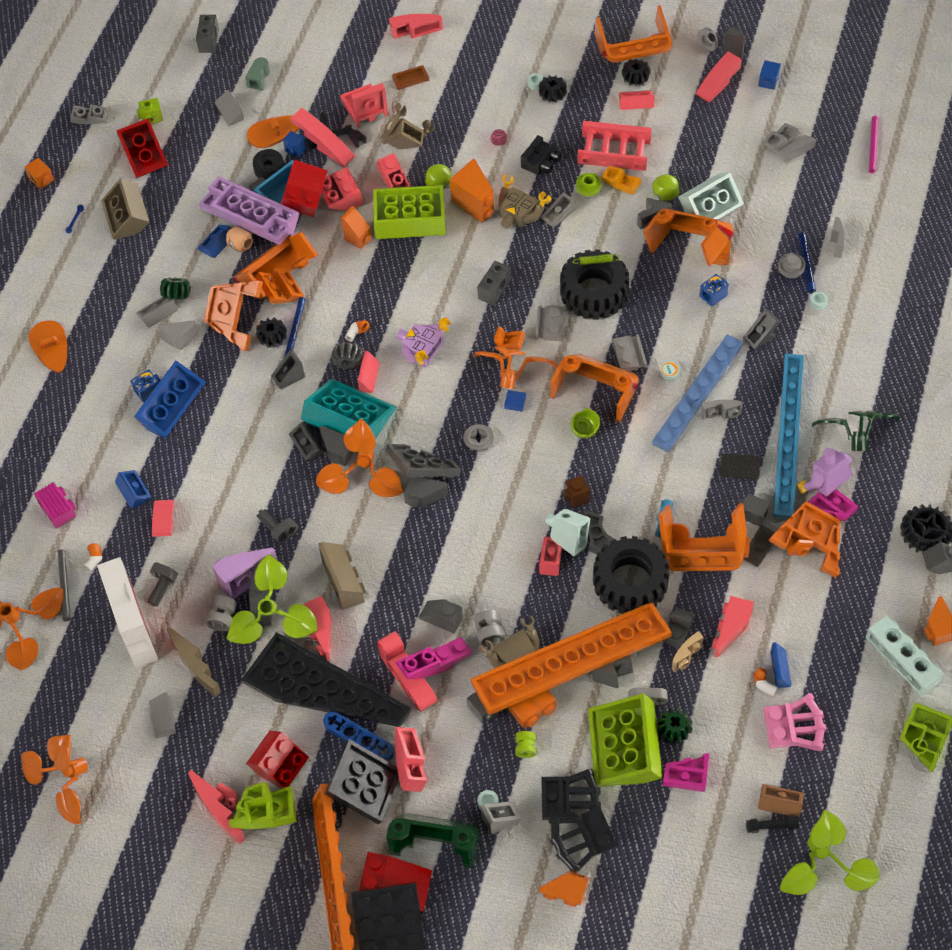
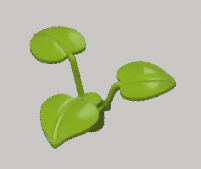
M272 555L265 556L256 569L254 579L259 590H269L265 599L258 603L259 612L257 618L250 611H240L234 615L227 635V640L231 642L248 644L258 640L263 633V627L258 623L262 614L270 616L277 613L285 616L283 629L287 635L293 638H302L317 631L316 618L308 607L302 604H293L289 608V612L286 613L278 610L276 603L270 600L273 589L278 590L284 587L288 574L286 568Z
M824 810L820 819L812 828L810 838L807 841V845L812 851L809 853L811 867L806 862L794 865L783 878L780 890L794 895H803L810 892L818 881L817 875L813 872L816 868L815 857L825 859L829 855L848 873L844 878V883L849 889L854 891L869 889L879 880L880 874L878 866L871 859H858L849 869L831 852V845H839L844 841L846 828L836 815Z

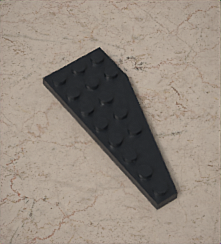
M277 632L242 678L244 684L279 703L328 713L337 712L342 716L395 727H401L411 713V708Z

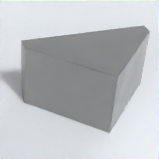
M195 320L159 325L162 339L180 351L198 334Z
M511 802L490 803L481 806V817L491 835L520 820Z

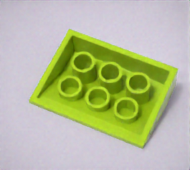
M443 185L373 189L375 239L446 235Z
M642 693L588 708L593 772L598 787L644 784L662 779L655 703L651 698Z

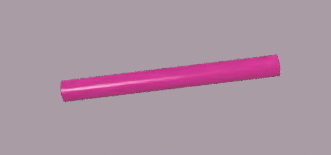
M873 116L871 123L869 173L876 172L878 116Z

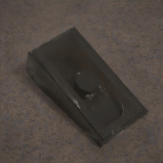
M761 525L750 542L748 558L743 559L759 567L774 546L768 540L775 532Z

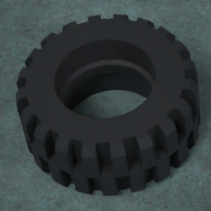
M595 249V251L585 250V253L579 252L575 254V257L567 260L560 273V295L563 304L566 305L569 311L573 310V314L577 316L582 315L585 319L594 318V320H599V317H610V314L614 315L618 312V309L623 308L628 299L629 272L624 262L617 260L619 257L613 255V262L580 265L579 257L611 254L608 251L601 252V250ZM597 278L606 281L609 286L602 290L592 291L583 288L579 284L584 280Z
M627 536L620 537L618 541L616 539L610 541L609 546L607 544L601 548V552L597 554L593 566L594 591L597 596H600V601L603 604L608 603L609 609L612 611L617 609L618 613L621 614L652 602L656 607L657 602H661L664 599V594L667 593L670 570L669 562L665 559V553L662 550L658 551L659 546L655 543L650 544L649 540L645 538L640 540L638 536H632V538H627ZM636 565L643 568L650 578L643 584L627 586L618 582L612 574L621 566Z

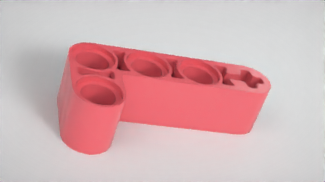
M394 631L377 641L378 651L382 660L417 710L422 712L438 702L434 691L424 678L406 679L396 665V661L408 656L399 635Z

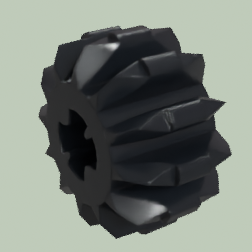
M635 59L624 63L622 77L624 82L629 83V86L635 84V86L638 84L643 85L644 82H648L650 75L648 62H644L643 59Z
M549 75L548 78L543 77L542 81L539 82V95L543 101L548 100L549 103L551 101L557 103L558 100L562 101L563 97L566 96L567 84L566 81H563L562 77L557 78V75L554 77Z
M267 317L266 321L260 320V325H256V337L261 345L266 344L267 348L270 345L276 348L277 343L282 345L283 340L287 337L286 326L282 320H277L275 317L272 320Z

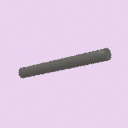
M64 549L58 550L60 588L63 589L62 619L63 621H70L66 552Z

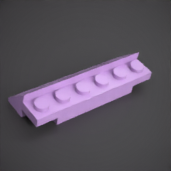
M219 176L208 187L209 193L199 203L200 209L278 245L288 236L294 234L299 217V212Z

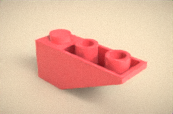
M394 153L378 160L376 167L388 188L410 187Z
M319 596L302 605L312 611L317 621V631L309 636L312 641H317L318 645L316 648L321 657L325 656L326 660L330 661L332 618L323 597Z
M730 596L729 603H724L722 614H725L724 620L720 619L717 628L720 635L719 638H714L712 649H716L714 657L722 654L748 628L753 611V601Z

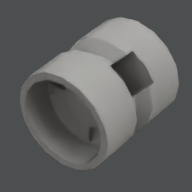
M214 595L209 606L210 610L206 615L205 625L216 631H228L232 622L231 616L235 613L237 602L225 595Z
M485 610L475 615L474 620L478 630L477 634L480 645L488 647L485 641H491L493 646H496L505 640L498 611Z

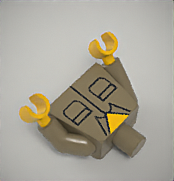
M504 174L502 181L505 184L501 188L498 205L501 211V218L503 219L501 225L506 229H509L512 224L522 228L526 224L537 221L545 209L544 205L551 202V196L548 195L543 200L546 193L541 192L538 200L514 187L510 189L509 186L514 183V178L511 176V180L506 182L507 174Z

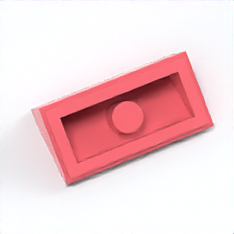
M653 91L620 92V109L654 108Z
M365 351L358 377V387L362 392L373 393L379 361L368 351Z

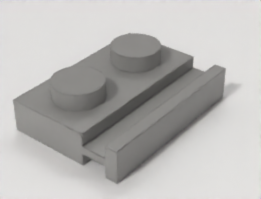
M538 306L535 340L540 338L548 341H562L564 307L546 306V308H541V306Z
M636 334L634 337L630 335L613 338L612 343L619 368L626 371L638 370L641 367L647 368L639 334Z

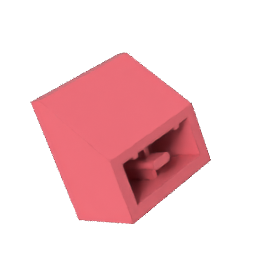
M348 167L326 176L322 195L330 209L348 211L352 206L357 208L365 204Z

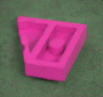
M837 489L828 496L818 492L808 501L810 504L843 522L858 511V505Z
M705 753L702 757L696 759L689 757L679 762L666 763L663 786L705 792L710 753Z

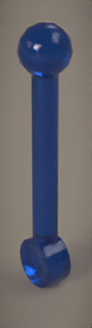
M80 204L77 206V212L75 216L73 217L69 227H66L65 229L66 233L70 234L72 232V227L76 219L78 218L80 212L84 211L83 205Z

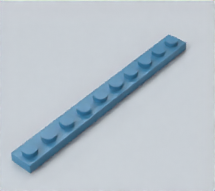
M785 354L773 518L789 519L794 514L804 355Z

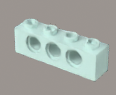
M885 616L868 629L866 639L921 697L940 683L943 676L940 667L928 659L926 653L913 643L909 635L904 634L899 629L898 624L894 620ZM887 638H892L896 642H891ZM902 653H907L909 657L902 655ZM916 667L922 668L924 671H918Z

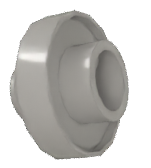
M706 27L697 32V45L703 52L710 53L717 48L718 39L712 29Z
M785 254L779 259V272L787 278H797L804 272L805 261L798 254Z

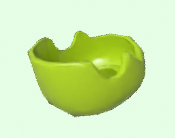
M443 164L432 165L426 172L425 183L427 186H449L452 173Z
M660 175L652 183L654 195H658L662 201L672 200L680 193L678 180L672 175Z
M589 408L576 412L570 421L571 430L577 437L583 439L590 438L599 429L600 417Z

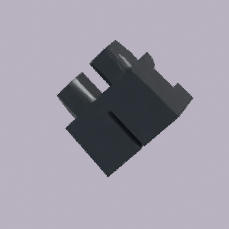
M537 135L530 144V147L528 146L521 155V168L540 175L541 172L550 174L553 170V163L550 160L559 162L562 152L555 149V143L549 144L543 141V137Z

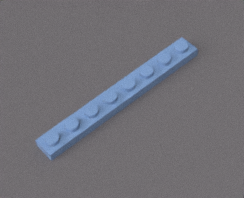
M728 334L725 336L652 440L654 446L668 453L701 407V404L704 403L742 348L743 341Z

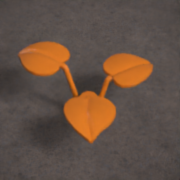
M495 346L494 349L503 355L486 351L474 353V358L483 355L500 361V387L509 389L515 388L516 379H519L528 362H547L556 369L558 366L556 362L550 359L526 356L518 373L515 374L516 370L511 369L512 355H525L524 352L517 349ZM508 357L507 369L505 368L504 370L503 359Z
M359 419L344 435V444L347 449L359 454L354 464L345 472H343L339 464H328L321 469L316 478V484L319 488L332 494H340L347 489L349 484L348 478L345 475L359 465L362 468L370 467L373 478L369 482V487L376 495L395 497L404 491L400 477L393 469L382 467L375 474V464L372 461L375 457L373 450L376 441L372 430L363 419Z
M52 588L38 594L31 602V607L35 611L22 609L19 606L14 608L12 604L0 601V628L2 621H5L13 628L19 638V641L11 643L6 650V660L11 666L19 670L28 668L35 661L39 649L37 642L33 638L23 640L16 628L15 623L19 620V612L31 615L39 614L42 619L54 618L62 609V588Z
M71 735L53 736L48 740L47 751L49 758L54 761L55 766L41 768V757L34 751H26L21 754L22 770L27 781L34 785L42 781V772L60 770L65 777L71 778L62 787V792L56 794V805L60 815L65 820L74 824H81L78 796L68 787L78 780V775L87 772L88 764L83 757L70 761Z

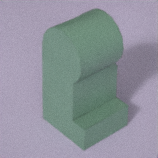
M259 57L254 60L245 77L247 88L264 90V78L270 73L266 58Z

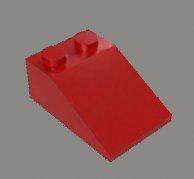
M149 118L116 130L136 178L168 166Z
M294 160L281 204L300 214L314 218L328 170Z
M367 852L359 891L416 882L420 912L424 913L432 870L389 855Z

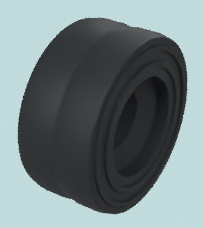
M274 149L259 151L254 156L252 162L254 173L258 178L268 179L284 166L282 155ZM266 163L273 164L271 167L264 166Z

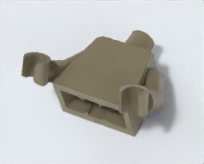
M400 103L396 104V115H393L383 129L384 134L381 135V142L389 144L396 149L422 147L423 139L426 137L425 134L434 131L432 122L430 123L429 120L423 121L422 126L424 129L422 130L404 118L400 119V117H404L407 114L405 105L402 108Z
M529 615L530 623L528 625L525 624L524 618L521 619V624L527 628L526 631L523 628L494 647L491 641H485L488 646L487 650L482 645L479 646V651L487 654L486 658L494 669L540 649V641L536 629L532 627L535 620L531 615Z

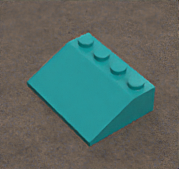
M330 379L304 400L301 420L308 422L310 425H315L319 428L324 426L345 435L351 426L359 419H363L372 430L376 439L396 410V406L335 379Z

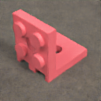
M370 83L340 95L343 105L357 127L360 126L361 121L366 119L369 122L376 120L375 116L381 113L384 116L388 115L383 83L372 86Z

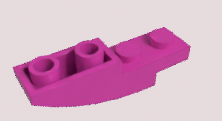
M460 637L435 649L428 647L396 661V665L406 679H420L452 669L455 663L470 657L472 650L464 639Z

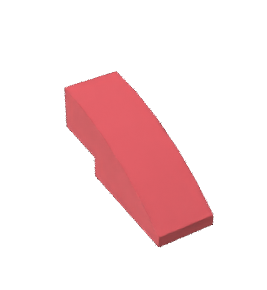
M407 14L389 18L390 31L394 39L409 34L413 39L443 30L441 15Z
M728 51L709 72L697 90L696 95L710 103L730 83V78L741 69L742 59Z
M396 727L395 753L402 791L421 792L427 782V778L422 766L425 757L415 728Z

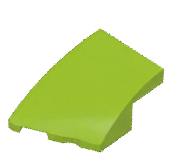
M915 702L900 736L902 742L931 772H934L952 728V716Z
M266 781L246 787L242 794V799L236 806L237 812L234 818L230 819L229 825L231 828L264 829L297 822L294 790L289 786L271 792Z

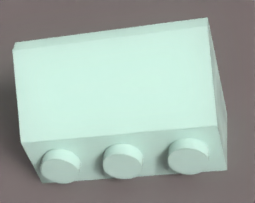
M730 172L719 173L678 197L685 213L719 219L744 204Z

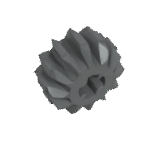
M342 341L341 344H336L331 354L333 364L337 365V368H344V370L358 368L363 359L362 348L357 347V343L351 344L350 341L349 343Z

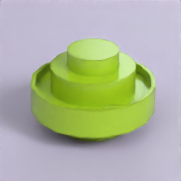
M585 173L577 178L576 189L583 196H595L601 190L602 181L596 174Z

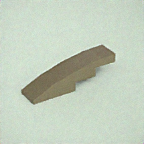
M169 627L167 631L170 639L188 671L214 697H217L221 693L219 684L210 678L212 675L209 666L201 661L202 655L199 648Z

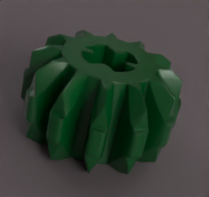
M169 277L161 281L160 295L163 298L182 300L189 297L191 286L188 280Z
M670 708L669 714L663 712L662 718L658 719V733H663V740L669 738L670 744L673 740L680 744L681 738L687 740L688 734L692 733V720L687 719V712L681 714L680 708L677 709V712Z

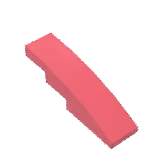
M301 108L291 117V123L302 129L304 136L317 144V149L342 167L345 168L355 157L351 150L329 128L305 109Z
M190 770L188 772L190 779L210 815L228 835L241 844L245 839L244 833L240 828L230 827L229 821L234 818L232 811L222 805L225 802L222 793Z

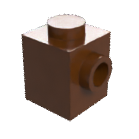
M583 475L565 481L562 492L571 508L590 502V490Z

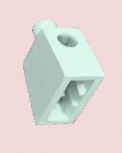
M563 509L556 515L549 513L546 516L545 524L552 527L550 537L555 543L573 556H576L586 548L590 525L589 517L568 509Z

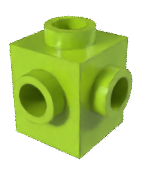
M158 97L138 102L139 109H136L138 119L145 120L149 118L151 124L164 121Z

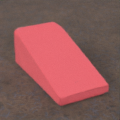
M544 537L539 573L542 575L558 576L562 547L555 543L551 537Z

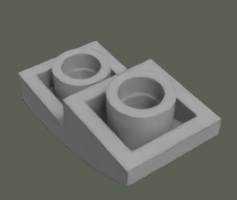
M91 104L90 108L73 105L70 122L77 124L104 123L107 107Z
M738 400L708 401L701 404L700 414L703 419L714 418L721 414L723 420L735 418L741 414L743 404Z

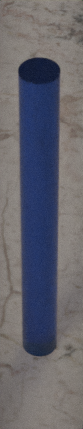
M800 232L798 236L802 258L805 261L809 293L812 294L816 292L806 234L805 232Z
M299 297L285 356L290 349L294 350L306 301L304 297Z

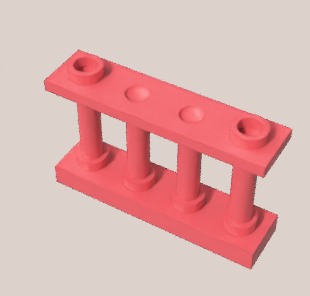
M583 121L582 137L586 138L584 150H578L577 163L646 171L647 157L643 156L644 145L651 143L652 128ZM593 138L604 139L601 152L591 151ZM610 140L621 141L619 154L608 153ZM627 142L638 143L636 156L625 155Z

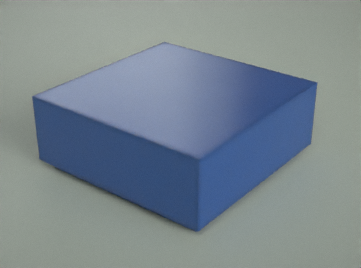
M508 390L504 409L523 412L526 393Z

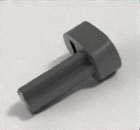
M266 509L259 510V514L256 515L271 531V536L280 544L292 537L299 528L292 518H287L279 524Z
M155 562L150 569V573L159 580L147 602L154 607H158L170 583L173 584L175 582L178 572L168 566Z

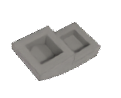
M784 123L777 132L772 131L762 142V145L774 151L780 150L800 133L799 129Z
M835 217L830 242L837 243L834 257L841 258L844 247V229L840 218Z

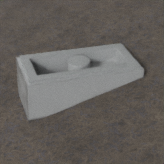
M563 192L540 218L554 228L575 211L578 204Z

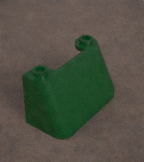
M409 813L402 814L390 822L386 835L390 855L401 856L404 848H413L415 838L454 844V853L462 858L463 867L474 868L479 842V830L474 824Z

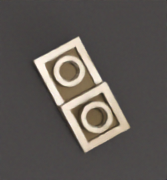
M699 631L687 639L677 651L672 662L673 672L688 667L691 662V655L702 648L703 636Z

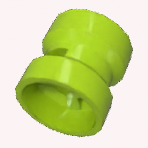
M531 731L517 732L516 742L518 744L515 748V755L520 758L536 756V747H534L536 734Z

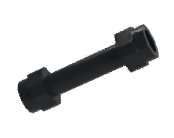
M786 815V819L758 821L757 818L746 820L747 833L752 834L758 833L762 829L787 827L788 830H794L799 828L797 815Z

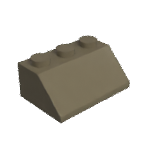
M120 178L101 200L112 238L115 240L138 234L149 223L138 183Z
M318 543L323 566L342 610L365 602L363 594L366 593L363 583H359L357 580L359 574L356 567H352L350 564L352 558L349 551H345L342 544Z

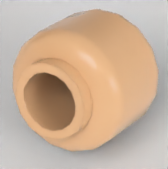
M235 226L227 232V245L239 252H244L252 246V234L240 226Z

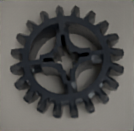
M923 504L919 508L914 506L912 510H908L906 515L903 516L900 525L904 543H909V549L915 547L916 553L919 550L924 552L940 542L949 545L952 542L951 516H945V510L940 512L939 506L935 509L932 508L931 504L928 507H925Z

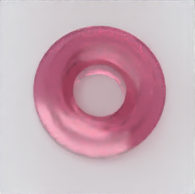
M497 129L491 134L490 140L494 145L501 146L507 142L508 137L505 131Z

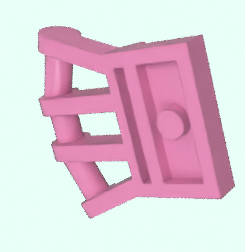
M812 693L807 694L792 704L785 703L784 705L763 708L770 748L800 746L816 751L823 750L824 744L822 741L826 725L823 724L822 720L824 717L823 711L815 703ZM805 705L811 710L810 713L792 714L793 711ZM814 720L815 722L814 726L795 728L794 722ZM815 734L814 741L805 740L802 738H798L796 736Z

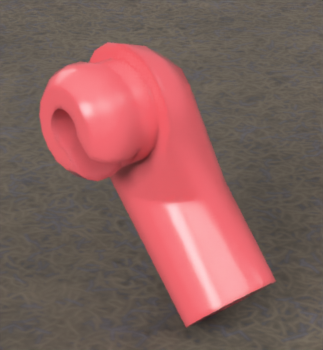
M219 783L216 789L224 796L226 807L230 810L236 809L239 802L237 792Z

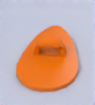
M294 115L271 117L253 124L248 129L247 138L251 145L257 148H267L283 141L290 131L296 133L300 128L291 123V117Z
M42 321L30 330L29 342L41 362L50 370L59 373L63 371L67 361L65 331L61 324L56 321Z

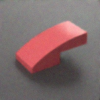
M174 500L154 501L152 537L172 536Z

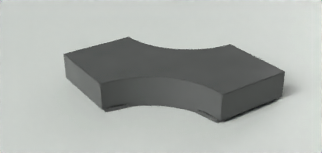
M585 510L583 515L590 518L588 532L590 541L589 551L598 554L601 552V548L606 544L609 546L610 541L614 540V538L603 529L602 522L604 516Z

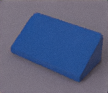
M218 225L197 249L212 258H216L227 246L226 235L231 227L228 225Z
M135 470L118 472L115 483L131 509L151 500L150 493Z
M773 642L770 654L775 685L778 688L791 687L786 650L778 643Z

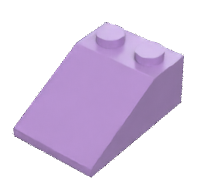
M273 548L229 555L224 559L218 560L212 566L218 586L226 596L232 599L237 598L250 589V580H255L256 569L265 556L272 555L277 560L275 550Z

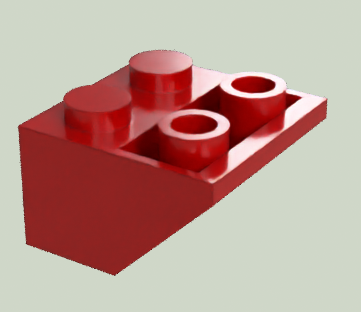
M269 730L246 764L260 777L283 789L290 786L309 756L283 732Z

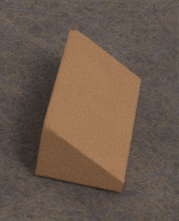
M762 784L758 809L783 815H797L799 818L802 811L804 793Z

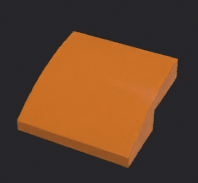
M275 268L272 273L258 272L255 276L257 281H263L262 289L267 294L266 296L271 304L293 302L304 297L288 269Z

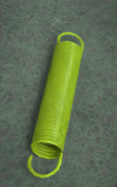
M618 254L579 257L580 265L613 262V255Z

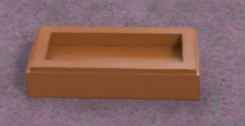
M424 65L392 74V79L397 90L429 81V76Z

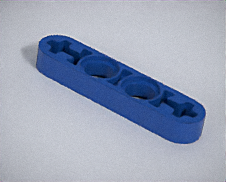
M329 712L324 716L323 723L328 732L345 742L350 739L388 762L393 758L394 751L389 742L337 712ZM334 719H336L338 725L333 723L330 726L329 720L333 721ZM347 728H354L356 730L353 736H346L344 732ZM364 738H371L373 740L370 746H363L361 742ZM379 749H381V750H383V751H384L385 749H387V750H388V754H385V753H384L383 755H381V752H380Z

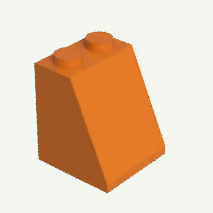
M472 159L450 179L451 202L483 223L494 214L493 189L477 161Z

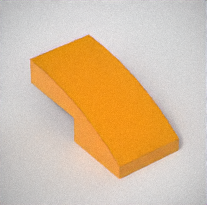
M608 166L601 176V180L608 185L632 195L641 184L640 178L626 175L624 169Z

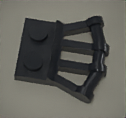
M587 769L567 777H541L542 820H549V818L576 817L578 814L570 812V809L592 810L598 806L601 807V802H599L601 789L597 786L593 777V769ZM582 779H586L589 786L569 787L570 784ZM569 795H590V801H569Z
M600 806L576 817L549 818V824H551V845L555 846L557 859H560L572 872L578 873L593 857L618 847ZM559 824H578L579 828L560 836ZM582 833L585 842L565 850L562 842ZM588 847L589 853L578 864L569 857V855Z

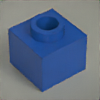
M290 131L283 139L284 149L290 155L299 158L307 149L305 137L293 131Z

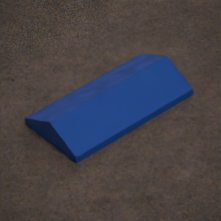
M175 360L134 417L148 431L166 438L206 381Z

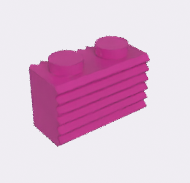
M52 482L34 493L38 504L55 528L76 517L74 513L76 507L71 499L66 500L65 496L67 495L61 486L57 487Z

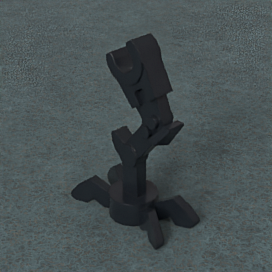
M321 112L319 121L328 127L326 123L328 121L327 116L324 112ZM346 125L339 130H331L337 137L348 135L357 148L359 147L360 140L367 143L366 136L360 131L354 130L352 125ZM312 141V148L317 147V144Z

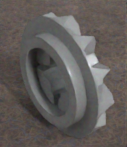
M482 424L470 426L463 436L466 447H469L472 451L478 450L479 452L483 449L487 450L492 445L494 438L492 430ZM477 433H479L480 438H482L480 443H478L476 440Z

